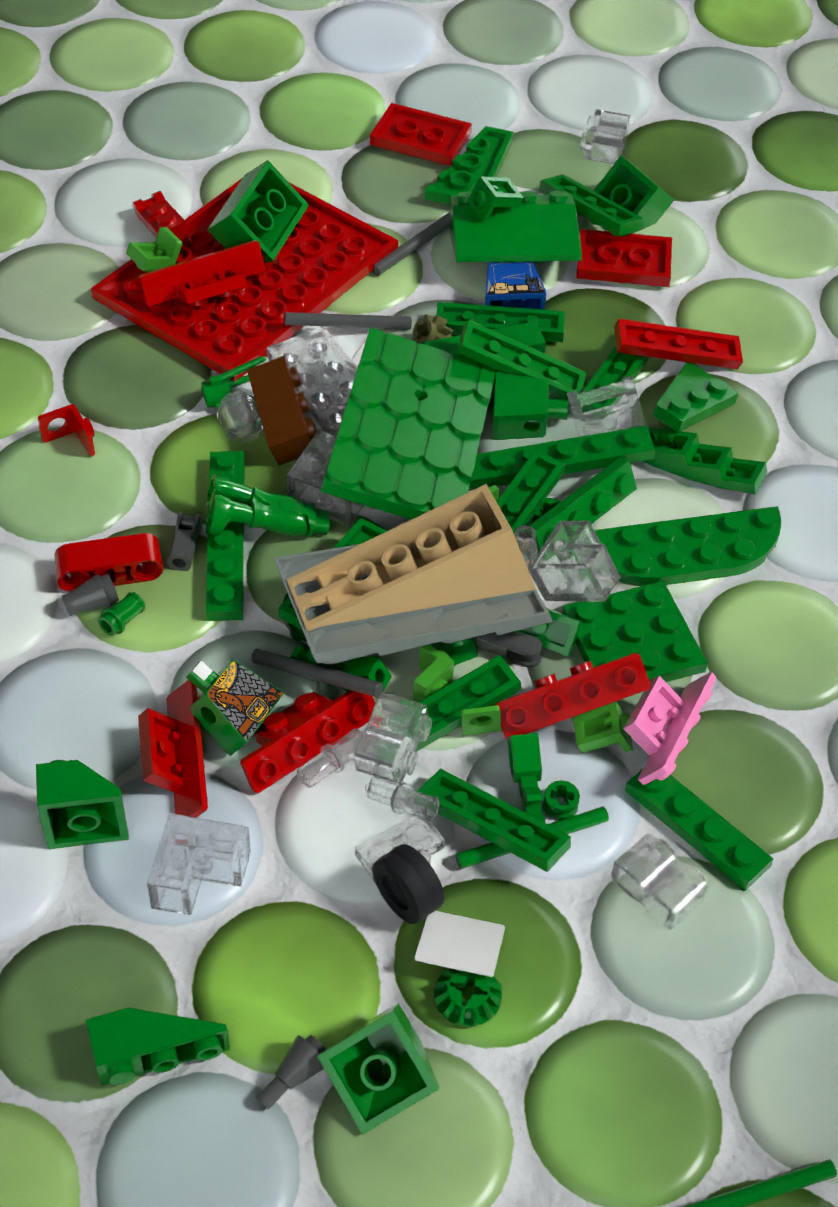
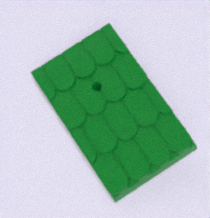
M370 327L320 492L411 520L468 493L496 370L473 359L454 353L449 354L448 351L422 343L417 344L416 341L390 333L385 334L384 331Z

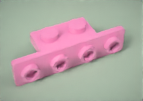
M712 672L688 684L680 697L660 676L651 680V688L643 692L624 727V730L649 755L638 777V780L643 785L655 779L662 781L675 770L676 764L674 762L679 752L688 744L687 736L691 728L700 720L699 712L702 706L712 696L710 690L717 678Z

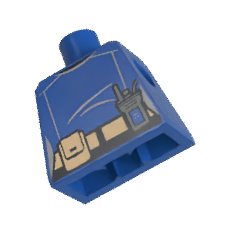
M532 261L490 262L488 264L485 293L486 306L545 310L546 290Z

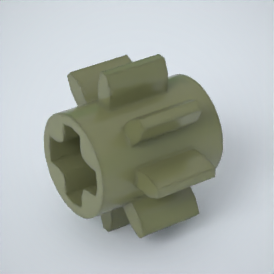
M426 314L424 319L419 320L415 324L412 340L418 344H424L426 341L452 337L453 329L445 326L447 319L438 315L433 318Z

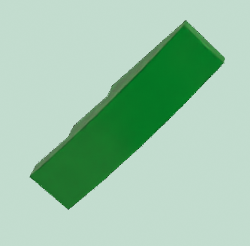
M648 427L655 448V459L643 462L658 469L721 489L756 495L767 474L766 462L733 458L731 447L699 444L698 433L676 432L674 430Z

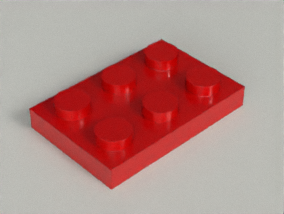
M391 103L371 132L370 145L451 166L453 159L459 154L471 134L472 123Z
M580 230L582 261H577L576 279L669 287L671 279L672 237L631 233L624 237L612 235L609 231Z

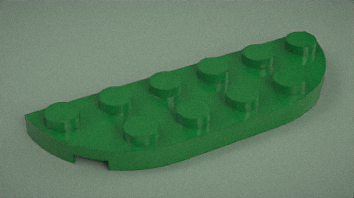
M778 506L583 531L576 532L575 544L580 554L597 571L602 568L618 576L617 581L625 584L644 586L664 581L666 585L716 579L746 573L765 562L766 556L776 547L781 529V515Z

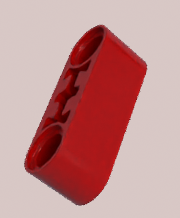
M149 533L68 543L57 548L54 553L58 586L68 592H71L98 573L100 576L109 573L114 586L152 581L163 573L159 540L156 536Z

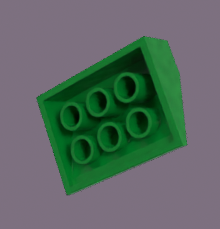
M532 191L520 192L524 198L519 207H495L488 220H480L469 205L468 198L471 192H460L457 196H450V235L456 262L582 261L576 205L572 195H568L564 191H552L549 195H537V193Z

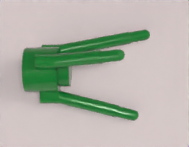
M260 356L225 373L209 377L208 381L201 382L207 408L216 406L217 413L227 410H258L256 403H227V400L233 399L232 387L250 381L248 375L240 377L235 382L233 380L228 381V379L265 362L266 357Z

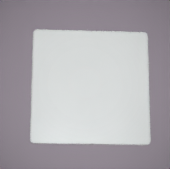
M434 911L426 918L414 960L492 977L494 976L505 926Z

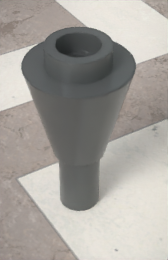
M297 1035L276 1071V1077L256 1097L257 1100L269 1110L288 1089L292 1090L324 1070L317 1056L326 1050L325 1047L312 1035H309L306 1039Z

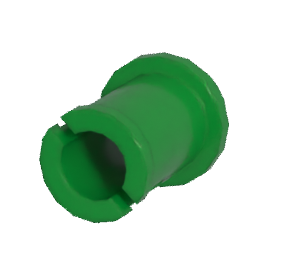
M129 592L111 609L105 608L102 610L101 617L98 619L101 629L111 636L124 632L127 623L145 611V603L138 594Z

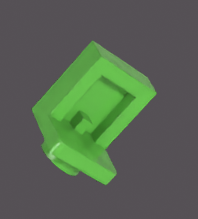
M160 227L155 242H129L126 254L136 263L139 269L151 272L174 265L180 253L182 241L167 227Z
M430 644L420 647L419 668L423 672L413 683L414 705L453 682L454 660L445 651L436 649Z

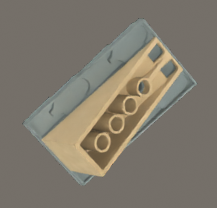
M487 484L362 544L274 558L311 653L317 663L334 664L375 653L383 656L440 641L443 643H453L493 632L501 635L553 622L550 613L535 588L514 533Z

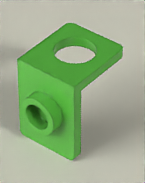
M499 706L462 710L461 727L463 736L501 731Z

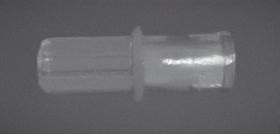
M354 728L334 744L322 746L321 753L298 768L297 775L299 781L310 788L333 772L339 773L343 771L344 764L368 749L367 739L361 731Z
M375 776L371 777L369 783L365 785V791L369 799L390 806L395 813L402 814L406 812L425 821H432L438 814L440 807L438 797H432L415 791L410 784L405 782L396 784Z

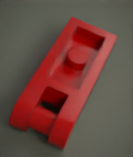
M161 191L151 194L152 197L142 201V199L132 202L137 217L155 238L160 227H167L178 238L190 233L187 222L165 200Z

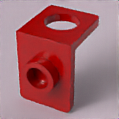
M74 403L38 416L40 435L44 443L75 432L89 456L95 455L93 444L95 433L89 418H82ZM57 418L65 419L61 428L54 431L48 430V425L52 420Z

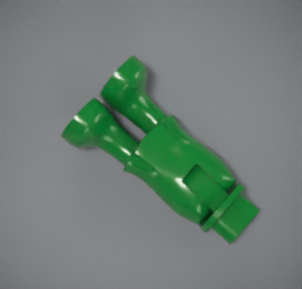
M213 474L211 477L206 498V506L210 507L206 520V534L220 535L228 523L231 522L247 523L250 528H262L288 536L305 535L306 537H311L313 533L327 535L329 532V511L317 509L313 502L308 501L307 504L305 500L294 496L265 492L256 486L250 488L222 475Z

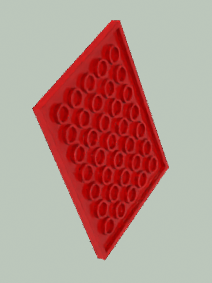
M242 178L185 219L190 233L179 237L182 241V246L175 264L225 249L207 229ZM290 183L309 206L274 261L270 263L264 262V272L245 277L247 286L239 288L237 294L228 297L213 296L208 298L209 301L199 306H190V304H186L177 298L149 307L145 304L139 281V275L147 272L139 269L132 259L93 286L91 294L94 300L217 373L222 374L260 356L267 357L304 327L284 325V312L321 313L372 272L376 263L397 249L398 240ZM247 371L230 378L229 380H233L235 382L237 379L244 376L247 373Z

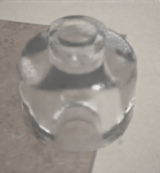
M237 391L226 395L221 400L216 416L226 438L233 442L241 441L244 444L255 441L260 436L263 426L254 396Z

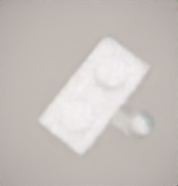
M422 811L355 847V856L374 881L372 873L373 864L396 846L401 844L412 846L431 865V855L444 849L445 839L425 812Z

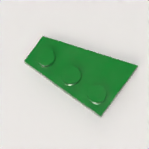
M686 362L657 402L652 415L676 432H680L734 405L739 393L730 388L725 381L713 377L693 363Z

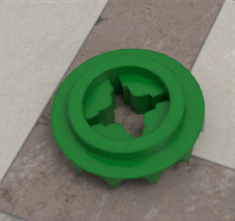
M444 968L438 981L435 982V1005L440 1014L453 1024L463 1027L479 1026L488 1022L498 1012L502 1001L501 983H498L494 976L489 977L452 968L448 970ZM471 981L473 982L476 994L472 995L470 1000H467L466 1006H464L460 990L465 989L466 985Z

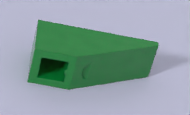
M125 1008L85 1019L101 1086L109 1083L112 1085L125 1084L141 1074L152 1071L157 1073L168 1072L176 1068L180 1063L194 1059L210 1060L219 1056L223 1051L230 1050L226 1024L135 1008Z

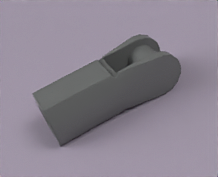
M178 512L174 536L167 559L168 566L172 570L188 571L191 568L196 544L202 529V514L197 513L196 517L184 516V512Z
M516 631L501 635L493 632L475 637L476 647L509 658L523 666L531 668L539 665L541 662L542 642L537 637L516 633Z

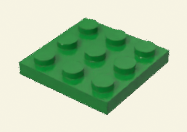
M664 581L563 605L562 614L582 620L575 643L584 662L591 661L593 667L638 653L649 681L660 676L665 682L706 672L708 662Z

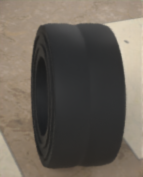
M407 844L398 845L377 859L373 864V878L380 894L396 915L405 922L416 924L439 909L444 903L443 887L436 872L425 857L412 846Z

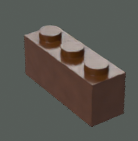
M285 356L247 369L267 444L277 464L280 466L317 452L313 438L318 437V432L311 417L307 419L305 412L310 411V406L305 393H299L298 387L303 385L297 367L290 368Z

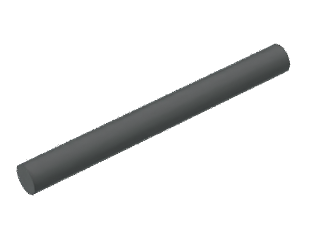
M450 212L374 265L372 272L376 276H380L450 227Z
M284 312L283 316L284 325L371 327L383 329H411L412 326L410 316Z
M258 648L252 653V662L374 697H380L383 692V684L378 681Z

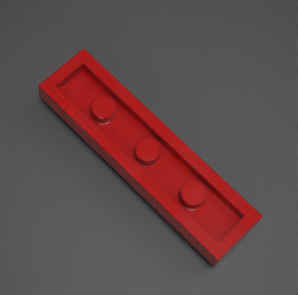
M619 318L614 326L618 353L737 370L743 363L739 336Z

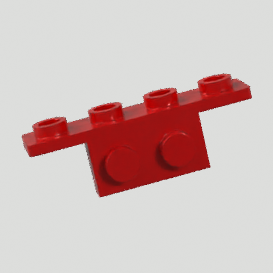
M253 240L139 275V281L145 304L149 307L177 298L186 304H190V306H199L209 301L208 298L213 296L228 297L237 294L239 288L247 286L245 277L264 272L265 265L260 243Z
M634 653L593 667L591 661L569 668L571 676L557 680L555 674L533 681L535 689L496 703L495 705H498L500 708V725L505 738L507 739L511 735L527 734L649 690L651 684L640 655Z
M189 680L167 696V716L149 708L138 715L142 781L174 792L176 824L183 827L208 809L201 726L190 709L198 698L197 687Z
M349 690L335 700H331L316 692L306 693L299 696L294 704L285 710L266 717L254 733L257 743L262 746L240 761L251 790L257 794L376 718L379 713L373 696Z

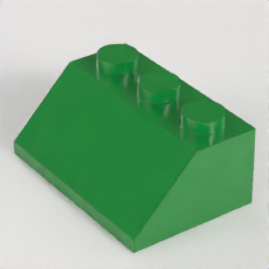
M266 160L244 175L207 230L225 249L253 240L258 241L263 261L270 263L274 261L309 204L271 162Z

